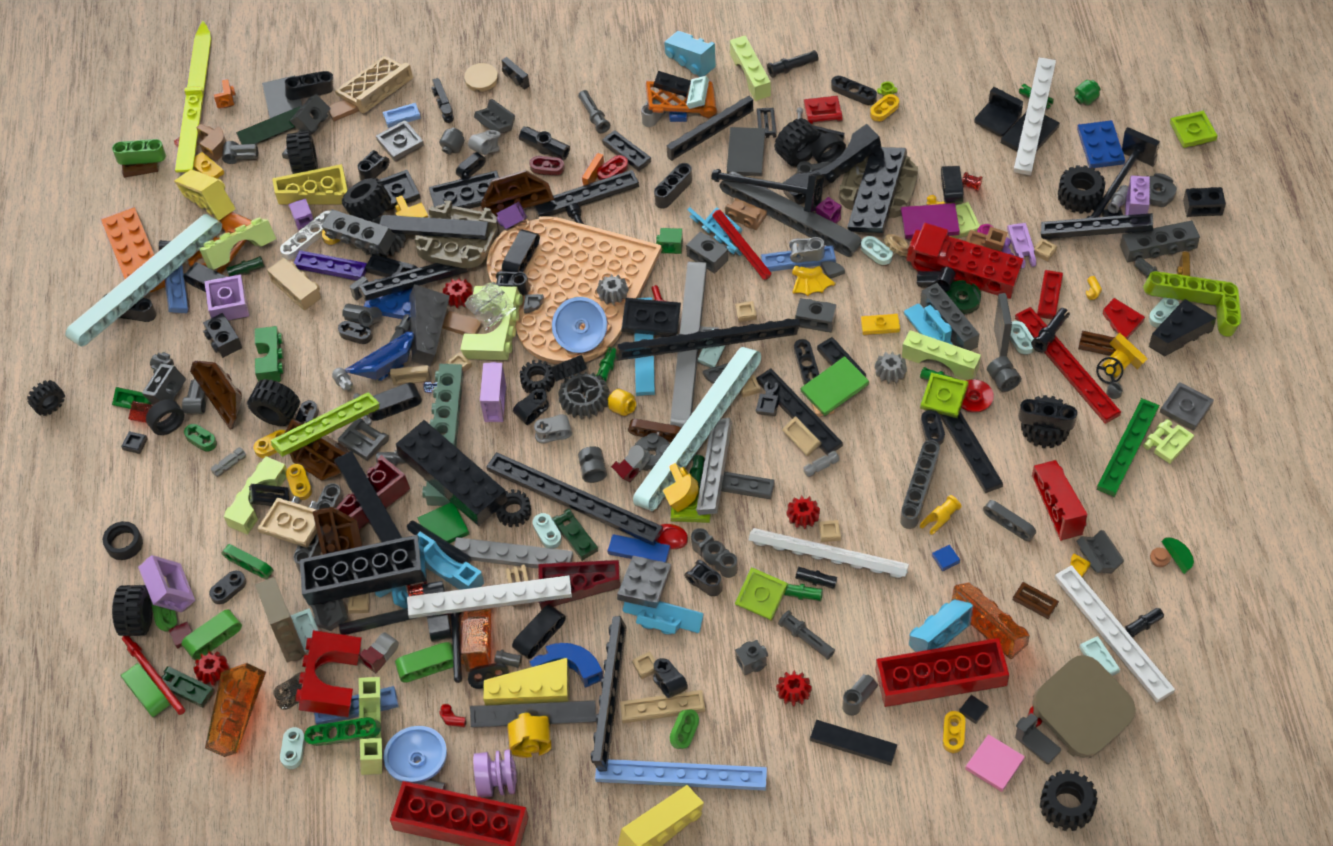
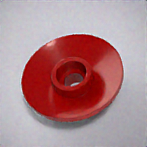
M966 380L969 385L961 408L969 412H981L989 408L994 399L992 388L981 380Z

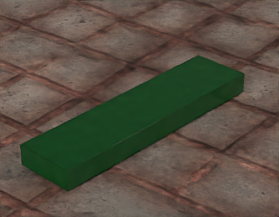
M300 106L236 132L241 145L256 144L295 128L290 119L300 109Z

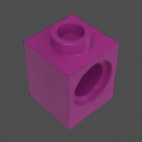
M827 197L816 207V214L837 224L841 220L842 206L830 197Z

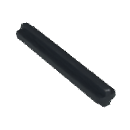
M412 520L407 524L409 532L414 535L422 532L434 540L439 548L456 562L462 564L465 562L471 563L472 560L469 555L419 523Z
M408 608L339 624L340 634L347 635L410 620Z

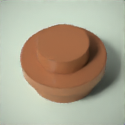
M1159 547L1152 550L1150 560L1153 565L1164 567L1169 564L1171 555L1165 548Z

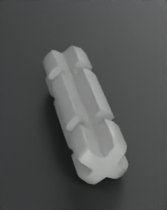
M240 447L234 450L233 454L230 453L219 461L218 465L215 464L211 467L212 473L217 477L220 476L223 470H228L238 462V459L241 460L246 456L244 450Z
M836 451L828 453V456L825 455L813 461L812 465L804 466L803 471L806 476L810 477L815 474V471L819 472L829 467L830 463L838 462L839 455Z

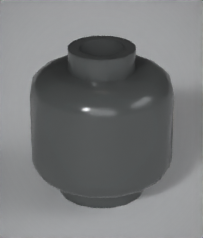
M451 128L444 131L439 144L443 152L451 155L461 150L465 139L460 130Z

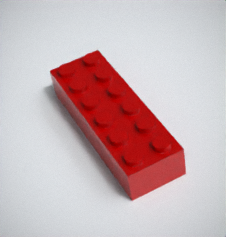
M999 638L876 659L875 671L884 707L1005 687L1008 685L1009 671Z
M403 781L390 817V823L395 831L463 846H520L529 816L527 808L523 806Z

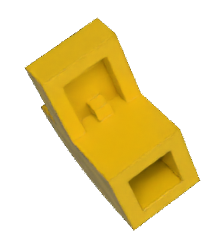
M403 196L396 197V216L428 218L422 203L408 208Z
M674 463L669 468L676 482L665 488L663 492L670 506L679 512L693 503L697 497L699 486L697 480L688 474L684 467L681 468Z

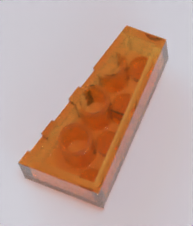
M492 608L464 611V616H461V626L463 628L461 634V665H465L466 672L477 666L491 664Z
M244 663L221 672L205 749L223 757L238 753L266 671L249 663Z

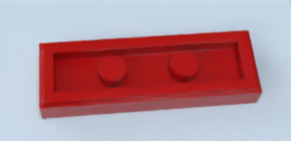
M1044 271L1037 311L1040 318L1053 319L1056 315L1063 272Z

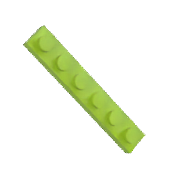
M367 392L272 439L271 446L283 457L379 409V402Z

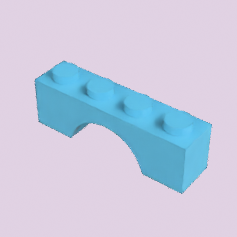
M422 532L417 534L424 546L427 569L459 590L482 587L484 580L480 570L468 562L462 564L454 561L439 548L434 540Z

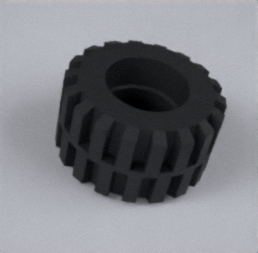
M795 119L779 132L774 144L775 151L789 165L797 167L800 162L809 161L813 157L811 147L822 135L806 119Z
M309 130L287 134L286 146L292 173L296 174L318 169L315 145Z
M1076 165L1075 168L1070 167L1069 170H1065L1060 177L1058 189L1060 204L1062 206L1065 205V209H1070L1074 213L1079 212V214H1083V212L1090 213L1091 210L1094 211L1104 195L1106 185L1104 176L1101 175V172L1095 171V168H1088L1086 165L1084 167Z
M368 178L348 189L342 198V204L349 215L371 221L387 210L391 204V197L378 178Z
M264 379L257 382L247 401V405L251 412L262 421L276 426H286L293 419L300 406V400L289 387L273 380Z
M1043 395V398H1040V396L1035 397V400L1063 404V400L1060 398L1057 400L1055 396H1051V398L1047 395ZM1021 422V431H1023V436L1027 437V441L1029 443L1034 442V446L1041 445L1042 448H1046V446L1054 448L1055 444L1057 446L1061 445L1062 441L1065 442L1070 433V430L1046 428Z
M120 585L116 589L112 603V619L116 633L119 636L147 635L152 623L153 609L146 585Z
M1065 770V773L1062 774L1059 771L1056 772V776L1051 775L1044 784L1040 798L1041 813L1043 816H1047L1046 821L1049 824L1053 822V827L1057 829L1059 826L1063 827V831H1067L1068 828L1076 831L1078 826L1081 829L1085 827L1086 823L1088 824L1094 814L1098 801L1096 797L1097 790L1093 789L1094 784L1092 781L1087 782V776H1079L1080 772L1075 771L1072 774L1070 770ZM1060 794H1071L1079 800L1081 805L1074 808L1065 807L1058 801L1057 796Z

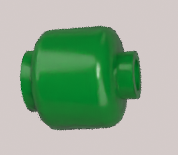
M1086 79L1075 88L1074 98L1077 103H1083L1088 106L1100 97L1101 88L1096 81Z

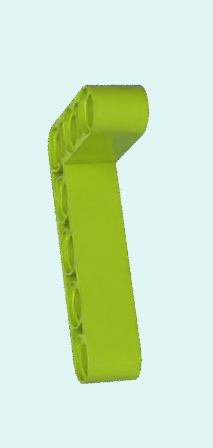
M1154 271L1150 273L1143 285L1145 293L1151 296L1177 300L1186 299L1190 302L1216 305L1218 331L1223 336H1232L1241 323L1238 287L1231 282Z

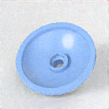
M574 297L563 302L557 308L552 320V332L556 341L561 347L574 353H585L595 349L603 341L608 326L603 308L594 300L586 297ZM584 323L585 328L581 330L580 325Z
M426 726L408 727L396 733L388 741L383 755L386 770L394 779L400 782L421 783L434 777L442 769L447 758V747L443 737L436 730Z

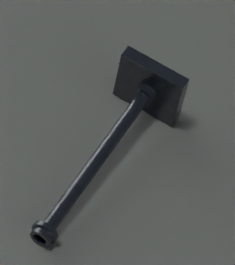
M1126 128L1122 151L1123 154L1130 157L1092 215L1086 218H1097L1101 215L1136 160L1154 167L1158 157L1159 140L1132 128Z
M720 169L712 171L711 179L715 182L725 180L806 194L804 211L813 212L816 211V207L822 202L826 173L818 172L809 175L807 187L721 173Z

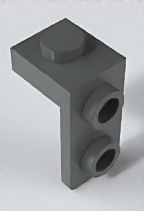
M1030 713L1027 718L1022 717L1016 724L1015 738L1042 761L1049 764L1061 752V748L1036 728L1038 718Z

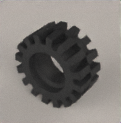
M579 355L550 368L555 380L559 381L586 370L587 366L583 356Z
M532 360V364L527 362L526 367L523 365L522 371L520 370V381L526 393H532L535 389H543L550 392L551 388H553L555 383L554 375L550 368L551 365H548L546 361L542 364V360H538V363ZM537 374L544 376L540 381L530 380L532 376Z
M45 380L43 384L38 383V387L34 386L32 388L34 391L28 393L30 396H27V402L38 415L46 416L47 413L50 415L53 410L56 412L58 410L57 407L62 406L61 402L65 401L64 391L52 380L48 382Z
M511 489V493L506 491L507 502L496 511L499 522H502L504 526L508 523V526L511 528L513 524H515V527H519L518 523L524 525V519L528 521L529 516H531L529 498L526 497L524 492L521 494L520 490H517V493H515L514 489ZM512 504H518L521 507L519 511L514 513L507 512L506 508Z

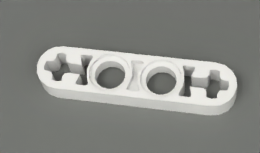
M330 210L321 213L283 243L280 247L282 257L286 260H292L297 257L299 250H306L321 238L323 231L321 226ZM313 228H320L317 232H311ZM301 238H306V239H307V240H306L305 242H303V243H299V242H298V240L301 239Z

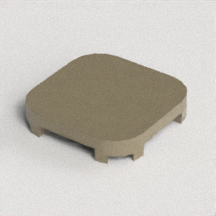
M869 156L844 174L840 185L839 200L847 209L853 210L863 174L857 175L856 166H858L859 173H864ZM906 156L888 218L901 216V207L910 206L917 182L918 166L910 160L911 157Z
M444 201L445 204L438 205L435 208L431 206L428 218L487 221L489 225L486 239L416 235L415 243L418 255L430 262L460 268H473L483 263L498 233V221L496 216L491 213V209L485 207L483 212L452 206L451 201Z
M1086 655L1076 656L1068 661L1032 696L1033 714L1044 721L1068 747L1069 750L1067 752L1073 757L1076 755L1082 758H1091L1131 723L1136 710L1134 701L1129 693L1100 662Z

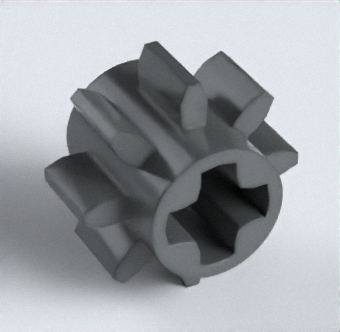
M162 352V354L158 353L152 356L150 366L154 369L153 373L157 371L161 363L174 366L173 359H170V354Z

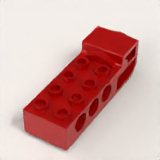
M928 223L923 224L921 231L915 230L906 261L910 262L917 271H940L943 267H949L956 273L954 281L964 280L971 285L973 283L981 291L994 295L1005 293L1008 299L1012 297L1024 258L950 237L948 236V229Z

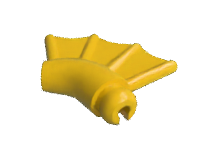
M794 266L792 274L797 276L792 291L793 294L803 293L809 296L815 292L823 293L827 287L835 285V282L823 273L820 266L814 268Z

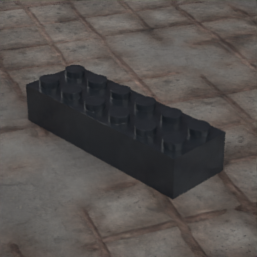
M423 420L396 443L398 456L478 527L507 502L506 490L427 421Z
M418 535L300 559L302 595L309 606L427 581L424 546Z

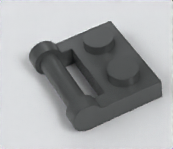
M359 418L337 440L338 443L368 461L382 445L388 442L389 435L380 433L367 425L363 419ZM357 430H363L367 434L376 438V440L373 441L372 439L368 438L367 436H365Z

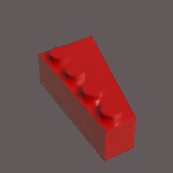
M1057 460L1034 465L1032 478L1060 541L1083 535L1088 514L1066 478L1063 468L1059 466Z

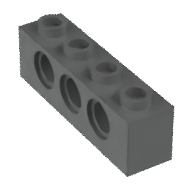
M333 209L321 226L328 238L335 240V238L339 239L345 244H354L360 249H369L375 254L381 253L386 255L396 238L389 227Z
M1193 220L1156 227L1153 228V231L1122 234L1120 248L1127 263L1136 262L1139 258H1156L1162 255L1196 249L1200 235Z
M935 283L921 291L920 304L923 308L931 305L934 310L939 311L944 322L948 323L952 328L951 342L953 345L969 351L977 348L980 334L939 284Z

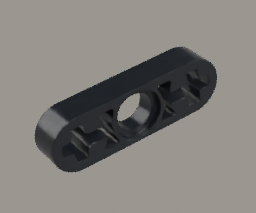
M835 76L831 80V89L838 94L865 105H873L877 101V92L873 88L843 76ZM855 88V89H858L859 91H858V92H851L850 89Z
M799 339L794 343V354L802 382L805 385L811 381L808 378V373L811 372V376L814 379L819 375L810 342L806 339ZM800 347H803L805 349V354L802 355V349ZM808 360L812 364L810 366H803L802 362Z

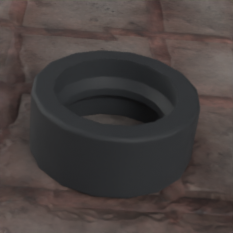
M827 133L813 143L811 154L818 163H832L845 151L846 144L837 133ZM833 146L830 150L824 153L826 149Z
M166 399L156 403L149 409L146 414V422L153 433L167 435L181 426L185 414L176 401ZM172 413L167 419L159 422L163 416Z
M126 521L117 522L109 526L102 538L107 553L116 560H127L134 557L143 545L142 535L136 525ZM120 534H133V541L128 546L120 549L112 547L113 540Z

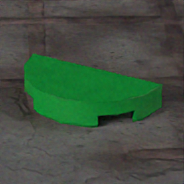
M1165 537L1161 541L1184 574L1187 573L1194 564L1193 555L1188 547L1172 537Z

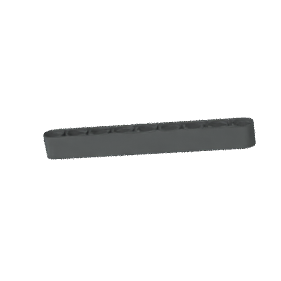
M731 171V172L729 173V174H732V175L742 176V175H740L739 173L734 172V171ZM722 180L719 184L720 189L727 195L766 210L768 216L810 238H821L825 246L833 245L835 251L847 257H851L861 245L862 240L857 234L814 212L804 211L803 206L766 187Z

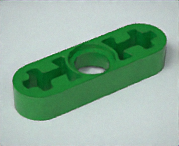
M227 544L221 552L230 562L265 580L274 572L273 568L266 562L231 544Z

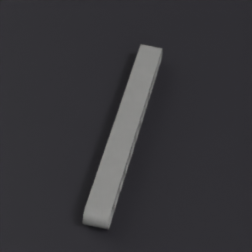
M688 262L680 334H691L700 331L706 282V262ZM699 349L678 352L670 425L682 428L692 415Z

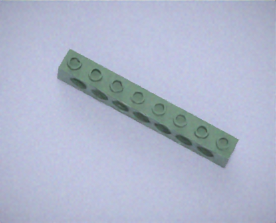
M439 364V371L435 372L437 387L433 389V398H436V401L432 403L431 409L434 419H430V425L440 434L446 433L443 436L456 447L464 376L462 364ZM427 482L426 486H423L422 496L426 498L427 505L444 506L450 503L429 482Z

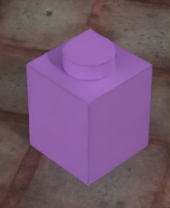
M306 199L289 204L298 230H301L313 220Z
M519 202L497 213V220L505 229L527 218Z

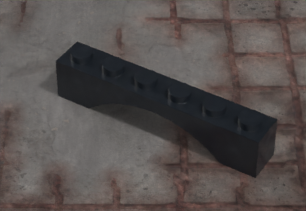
M865 124L852 134L847 148L834 162L816 171L794 174L783 183L807 187L809 175L820 172L826 173L825 187L829 183H833L842 174L847 173L856 164L863 162L870 154L877 152L882 147L880 136L868 124ZM784 191V194L791 201L799 205L805 203L806 194Z

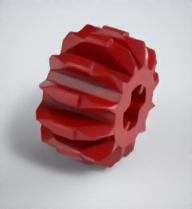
M460 278L456 281L451 279V283H446L442 292L450 296L448 301L450 307L455 306L458 309L459 306H463L465 308L466 303L471 304L473 287L466 279L462 281Z
M801 495L799 500L794 497L793 503L789 502L786 515L789 518L790 524L795 523L796 528L801 525L805 530L807 525L813 527L814 522L819 520L820 508L816 500L811 501L810 496L804 499Z
M209 651L206 656L201 654V660H195L196 666L193 667L197 680L202 681L206 685L211 683L212 686H215L217 681L222 683V677H228L227 671L230 670L226 657L224 655L221 656L218 651L214 654Z
M795 670L792 672V675L785 672L784 677L778 679L779 684L776 685V691L779 692V699H784L785 705L789 702H792L793 707L796 705V702L803 705L804 699L808 700L810 698L809 693L812 691V686L809 685L810 679L804 678L803 672L799 675H796Z

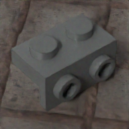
M490 99L487 108L475 111L474 118L490 130L504 133L512 130L515 115L495 100Z
M1100 530L1094 537L1081 536L1076 541L1080 546L1081 552L1090 561L1092 569L1097 573L1112 574L1124 562L1123 557L1104 530Z
M343 599L311 605L315 623L320 628L332 631L348 619Z

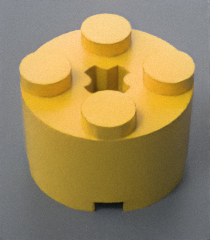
M522 713L518 715V719L507 724L509 748L512 755L529 758L532 757V753L538 752L540 756L551 750L550 724L547 716L539 717L531 716L530 713Z

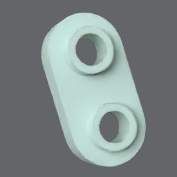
M867 236L862 239V252L876 263L887 265L892 261V250L873 236Z
M1163 298L1150 312L1149 323L1158 328L1179 305L1178 300Z
M1013 321L1010 335L1011 342L1019 353H1032L1034 348L1031 342L1034 338L1024 323Z
M546 513L536 515L533 519V527L542 544L546 548H557L561 544L562 539L551 516Z
M297 727L288 729L283 735L280 760L287 769L299 767L303 759L304 733ZM297 735L296 738L290 739L291 736ZM294 754L292 758H287L288 755Z

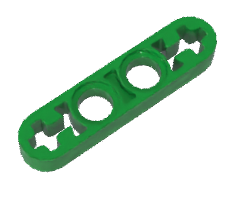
M366 717L313 725L306 729L304 739L313 746L369 739L379 735L381 724L376 719ZM371 724L373 725V728H370L369 731L362 729V727L366 728L370 727ZM355 725V733L349 736V727ZM336 728L337 734L334 738L331 739L329 735L331 729ZM316 733L323 734V737L316 736L312 739V736Z

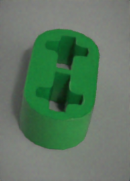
M190 424L184 429L187 441L199 449L209 452L216 448L217 441L215 436L201 426Z

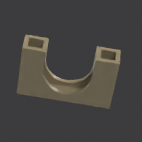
M275 577L255 584L270 626L286 662L299 660L306 654Z

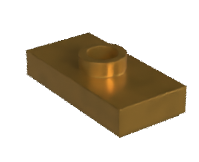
M1182 252L1180 263L1177 267L1178 275L1190 276L1189 252Z

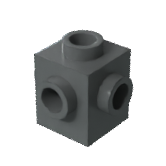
M758 640L748 641L735 649V659L744 675L761 671L767 666L768 652L764 645L761 646Z

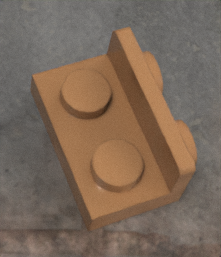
M735 198L731 205L727 204L725 206V215L732 221L755 230L759 228L767 216L766 210Z

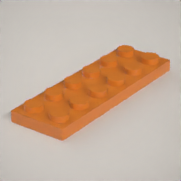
M135 207L101 219L123 276L126 279L154 256L151 245ZM165 279L149 293L164 288Z

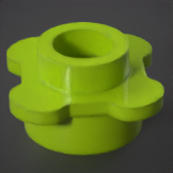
M889 81L883 82L881 87L877 89V93L883 96L894 94L898 91L894 84Z

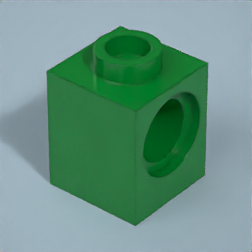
M682 228L660 229V235L656 237V244L662 246L661 253L682 254Z

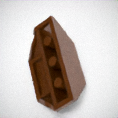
M524 170L491 180L481 201V207L483 211L485 207L491 209V213L497 217L498 212L517 202L524 209L554 200V196L548 182Z
M192 362L191 374L230 430L233 429L242 400L241 391L234 386L230 375L225 373L223 368L216 362Z
M291 419L285 433L304 423ZM325 435L291 452L290 456L293 463L302 465L307 472L319 480L325 481L341 474L334 459L349 451L346 447Z
M334 507L313 511L322 555L363 546L356 519Z

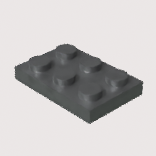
M632 556L618 591L617 600L657 608L671 571V564Z

